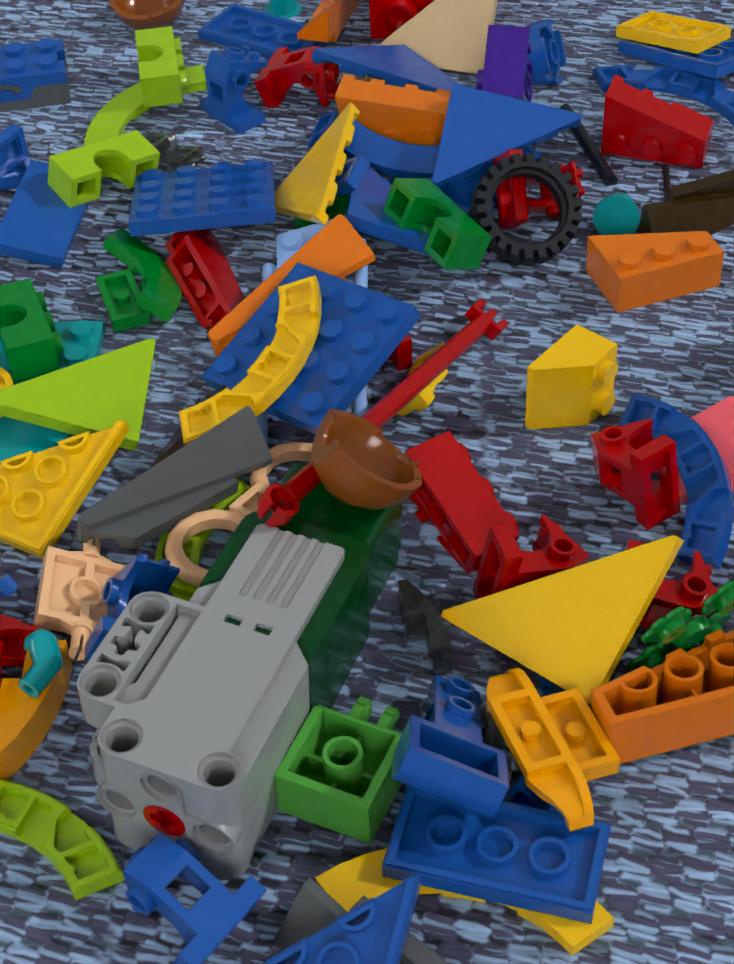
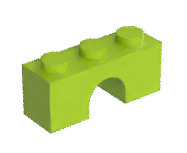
M172 26L135 30L144 108L183 103L181 90H188L181 39L174 38Z
M137 130L49 156L47 184L72 208L100 199L101 178L104 177L117 179L128 189L134 188L137 175H142V172L145 170L158 169L160 152Z

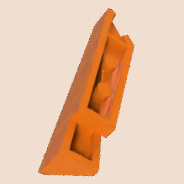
M322 0L309 22L298 31L297 39L326 43L336 42L360 0Z
M338 214L209 330L208 338L216 358L297 263L348 281L344 277L376 260L373 251L343 215Z

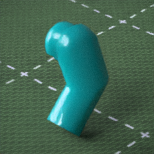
M37 629L27 635L23 644L24 650L29 649L30 651L29 655L32 658L33 665L20 679L18 684L24 693L34 698L42 693L63 666V659L56 636L44 629Z

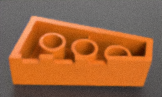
M343 74L335 94V100L339 115L349 103H352L360 111L359 117L356 120L381 136L408 144L437 146L440 144L451 91L437 89L435 92L419 89L418 85L405 84V87L386 85L385 80L373 78L371 82L355 80L353 75Z
M719 629L704 637V644L687 652L679 648L666 654L665 662L652 669L642 666L591 690V711L620 757V764L734 735V629L727 633Z

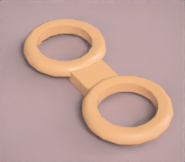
M289 442L275 445L269 449L272 463L250 472L249 483L251 488L229 505V510L209 509L199 511L177 522L167 535L164 553L166 559L170 561V566L180 568L177 576L183 582L199 588L200 583L209 571L195 565L185 556L183 548L190 537L201 531L214 528L227 529L234 532L246 515L257 511L258 499L270 486L267 478L270 471L284 462L294 460L310 462L312 460L313 443Z

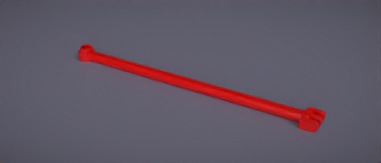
M480 298L464 315L470 322L362 415L361 418L382 428L484 334L493 341L509 323L504 318L496 323L493 319L498 313L493 308L485 313L483 309L487 303ZM312 460L284 485H270L258 499L257 514L260 520L264 519L270 510L274 511L265 525L269 527L286 525L298 512L299 502L321 483L312 465Z

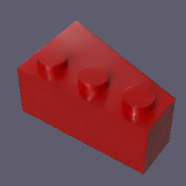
M614 75L605 95L601 153L702 169L710 148L713 119L675 101L673 104L667 103L654 97L653 91L646 88L641 91L624 83V78Z
M450 431L405 451L404 456L409 462L417 461L419 463L418 468L422 474L421 487L409 496L412 502L420 509L414 512V515L421 523L427 520L432 522L441 534L437 537V541L467 574L479 568L490 526L508 524L516 542L518 541L520 533L515 518L510 512L503 510L495 498L491 483L487 478L479 475L471 463V457L467 448L462 443H458Z

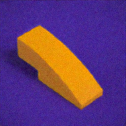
M58 640L63 666L38 697H31L21 690L18 684L21 678H2L0 686V779L9 781L27 762L43 741L58 715L67 693L73 670L66 640ZM29 649L26 651L22 677L33 665Z

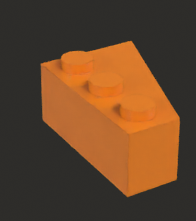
M707 231L588 236L585 270L616 312L619 313L720 286L724 251Z

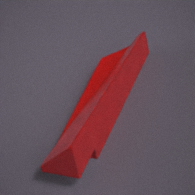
M206 229L175 232L164 245L170 253L165 262L203 328L207 330L212 329L245 299L228 260L213 233Z

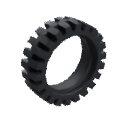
M518 153L511 155L508 159L505 157L499 160L483 175L473 192L469 215H472V219L492 237L486 251L489 254L492 251L496 253L495 259L501 262L509 260V265L512 266L542 264L563 251L576 235L579 228L577 226L582 218V213H579L582 207V199L577 198L579 189L577 184L571 185L570 181L573 177L567 171L563 174L559 171L562 165L557 162L553 165L549 164V157L543 155L537 159L535 158V153H526L523 157ZM520 176L532 178L550 190L556 198L560 211L558 226L552 236L543 242L529 245L517 243L503 234L494 222L491 206L492 197L497 187L506 180Z

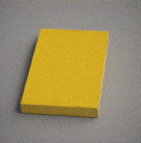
M651 10L616 26V37L698 54L730 39L731 27Z

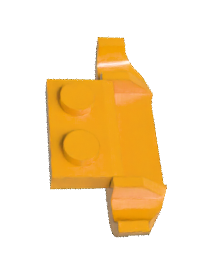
M520 668L510 669L504 674L489 677L486 688V710L494 719L525 778V785L542 800L560 811L570 832L594 825V809L587 781L619 773L621 759L578 687L540 697L530 678Z

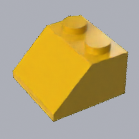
M576 324L527 366L525 426L530 429L589 425L600 414L603 416L607 415L616 399L613 391L614 380L619 367L616 362L618 344Z

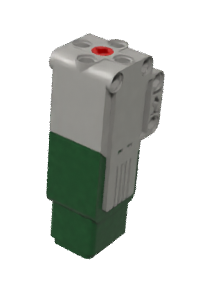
M300 463L293 464L280 484L284 485L305 465ZM321 482L299 502L298 512L286 525L279 527L265 525L266 521L273 514V510H270L262 520L259 519L257 511L246 515L189 601L155 591L142 592L129 601L77 679L83 717L88 724L97 728L92 736L90 745L95 781L99 786L96 797L99 803L111 813L115 836L120 843L137 850L142 846H147L161 833L174 842L178 838L187 841L198 852L201 859L200 863L217 879H235L245 873L249 868L253 854L278 810L274 781L276 770L313 707L322 705L332 708L368 639L370 612L398 562V550L401 546L402 502L394 507L378 510L362 509L343 504L330 494Z

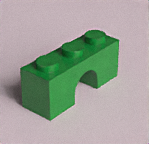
M428 178L394 179L383 211L402 229H415L429 234L424 250L445 270L478 269L492 237Z
M30 278L0 285V340L2 339L6 361L14 382L59 370L58 355L64 354L60 333L55 330L51 311H47L43 292H35Z

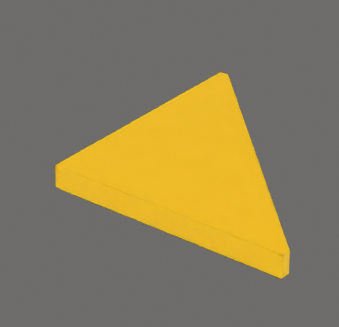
M352 103L345 107L275 191L276 213L323 225L327 224L329 216L325 211L327 206L333 205L338 185L334 181L336 176L342 174L347 155L343 152L344 147L351 144L355 131V126L352 123L359 117L360 111Z
M120 420L114 422L113 427L93 434L87 431L58 441V445L37 453H33L31 450L0 461V542L43 559L47 547L55 546L130 430L127 423Z
M671 535L443 610L440 617L561 688L570 690L578 687L585 701L591 705V690L608 683L684 540Z

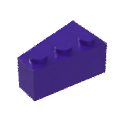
M488 25L484 70H478L477 89L531 102L534 80L532 60L527 59V55L531 54V44H529L530 27Z

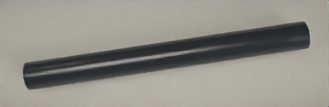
M564 104L559 108L574 112L569 104ZM580 122V125L576 128L569 127L605 186L616 185L618 178L583 124Z

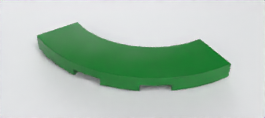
M123 228L107 235L102 247L122 261L129 269L131 268L134 274L141 275L142 291L137 298V306L168 323L176 313L182 294L181 288L167 264L149 246L135 236L130 237V233Z

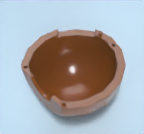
M110 0V6L124 24L133 29L142 30L171 25L180 15L186 0Z
M330 409L320 423L312 446V465L323 486L330 494L343 504L367 510H378L398 505L421 487L422 474L418 468L419 463L417 461L409 462L396 446L382 436L384 432L382 429L366 419L347 411Z

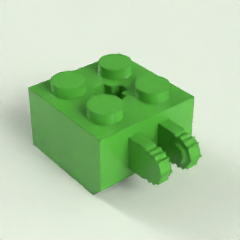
M362 696L358 698L349 714L322 705L314 706L274 774L278 810L371 844L402 784L392 779L393 755L402 733L395 731L400 717L398 709L391 706L386 707L377 724L368 722L373 702Z

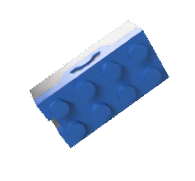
M45 38L38 42L26 44L13 42L0 47V112L71 103L69 70L63 39Z

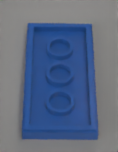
M234 3L198 30V37L200 39L240 49L242 45L250 47V52H259V57L270 59L276 49L286 46L292 52L311 46L324 48L330 43L297 39L298 31L306 24Z
M31 160L0 224V254L44 265L63 267L90 202L70 208L47 184L49 164Z
M407 785L382 864V876L403 881V879L410 875H416L422 878V886L592 924L610 837L611 823L594 820V825L570 832L561 813L508 801H502L496 814L489 818Z

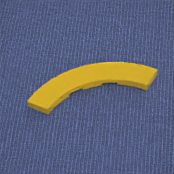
M316 275L278 287L279 311L274 339L270 346L267 345L257 360L247 370L248 375L231 390L225 388L197 405L178 411L185 445L246 406H249L253 410L255 417H257L274 403L295 380L305 365L319 332L322 316V298Z
M387 848L353 858L315 877V882L347 912L364 895L369 900L373 897L376 898L403 881L382 876V864ZM422 885L418 894H441V897L463 898L486 903V900ZM597 901L592 924L501 904L517 911L518 916L541 928L554 938L571 956L614 926V917Z

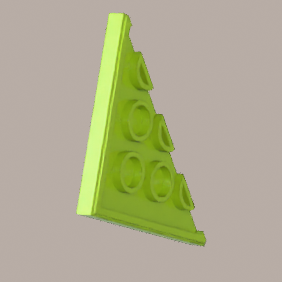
M149 338L0 390V416L72 435H78L87 431L93 434L113 427L114 422L122 420L127 423L130 430L119 447L136 450L140 437L156 339Z

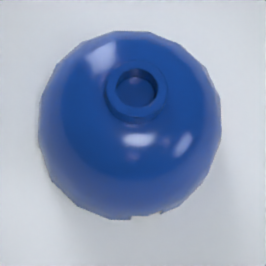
M551 19L537 21L526 26L530 27L529 44H531V54L527 55V59L532 60L533 85L535 86L561 84L564 75L558 77L557 75L560 67L566 66L565 48L560 31H553L550 26L555 23Z

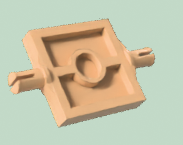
M95 537L94 541L91 538L88 540V543H83L82 551H67L48 546L42 563L33 625L71 635L68 655L74 660L78 652V661L85 659L86 642L102 616H107V605L102 603V593L109 577L113 578L126 566L114 563L100 555L102 538Z

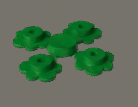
M734 580L721 586L714 595L704 601V607L701 609L704 616H691V610L681 606L672 610L665 617L655 621L650 626L651 629L642 635L641 640L644 644L651 641L652 643L660 641V643L648 647L641 655L632 659L626 666L627 672L629 673L642 666L652 669L664 663L665 655L671 652L673 644L678 649L686 650L697 643L700 645L704 644V637L719 629L725 632L722 625L731 618L728 612L734 609ZM716 610L718 611L717 613L713 614L712 616H710V617L707 619V617H706L707 615L712 614V613L715 612Z

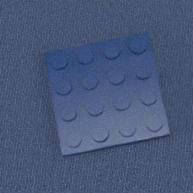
M251 159L242 165L231 166L228 162H218L212 164L210 168L202 169L187 165L181 166L172 172H162L161 169L143 171L142 175L136 176L128 221L130 237L276 222L273 162H265L264 159Z
M297 263L204 372L202 378L209 387L214 389L225 385L231 390L248 375L247 370L257 360L267 345L270 346L274 339L279 311L278 287L316 275L322 298V316L314 347L295 380L264 411L316 435L320 423L328 410H347L421 316L416 306Z

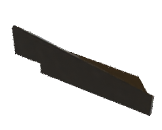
M734 170L668 187L665 202L643 205L638 234L707 231L712 235L734 225Z

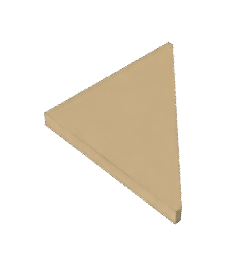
M434 0L378 46L405 44L440 70L477 75L479 69L484 70L488 25H494L498 0Z

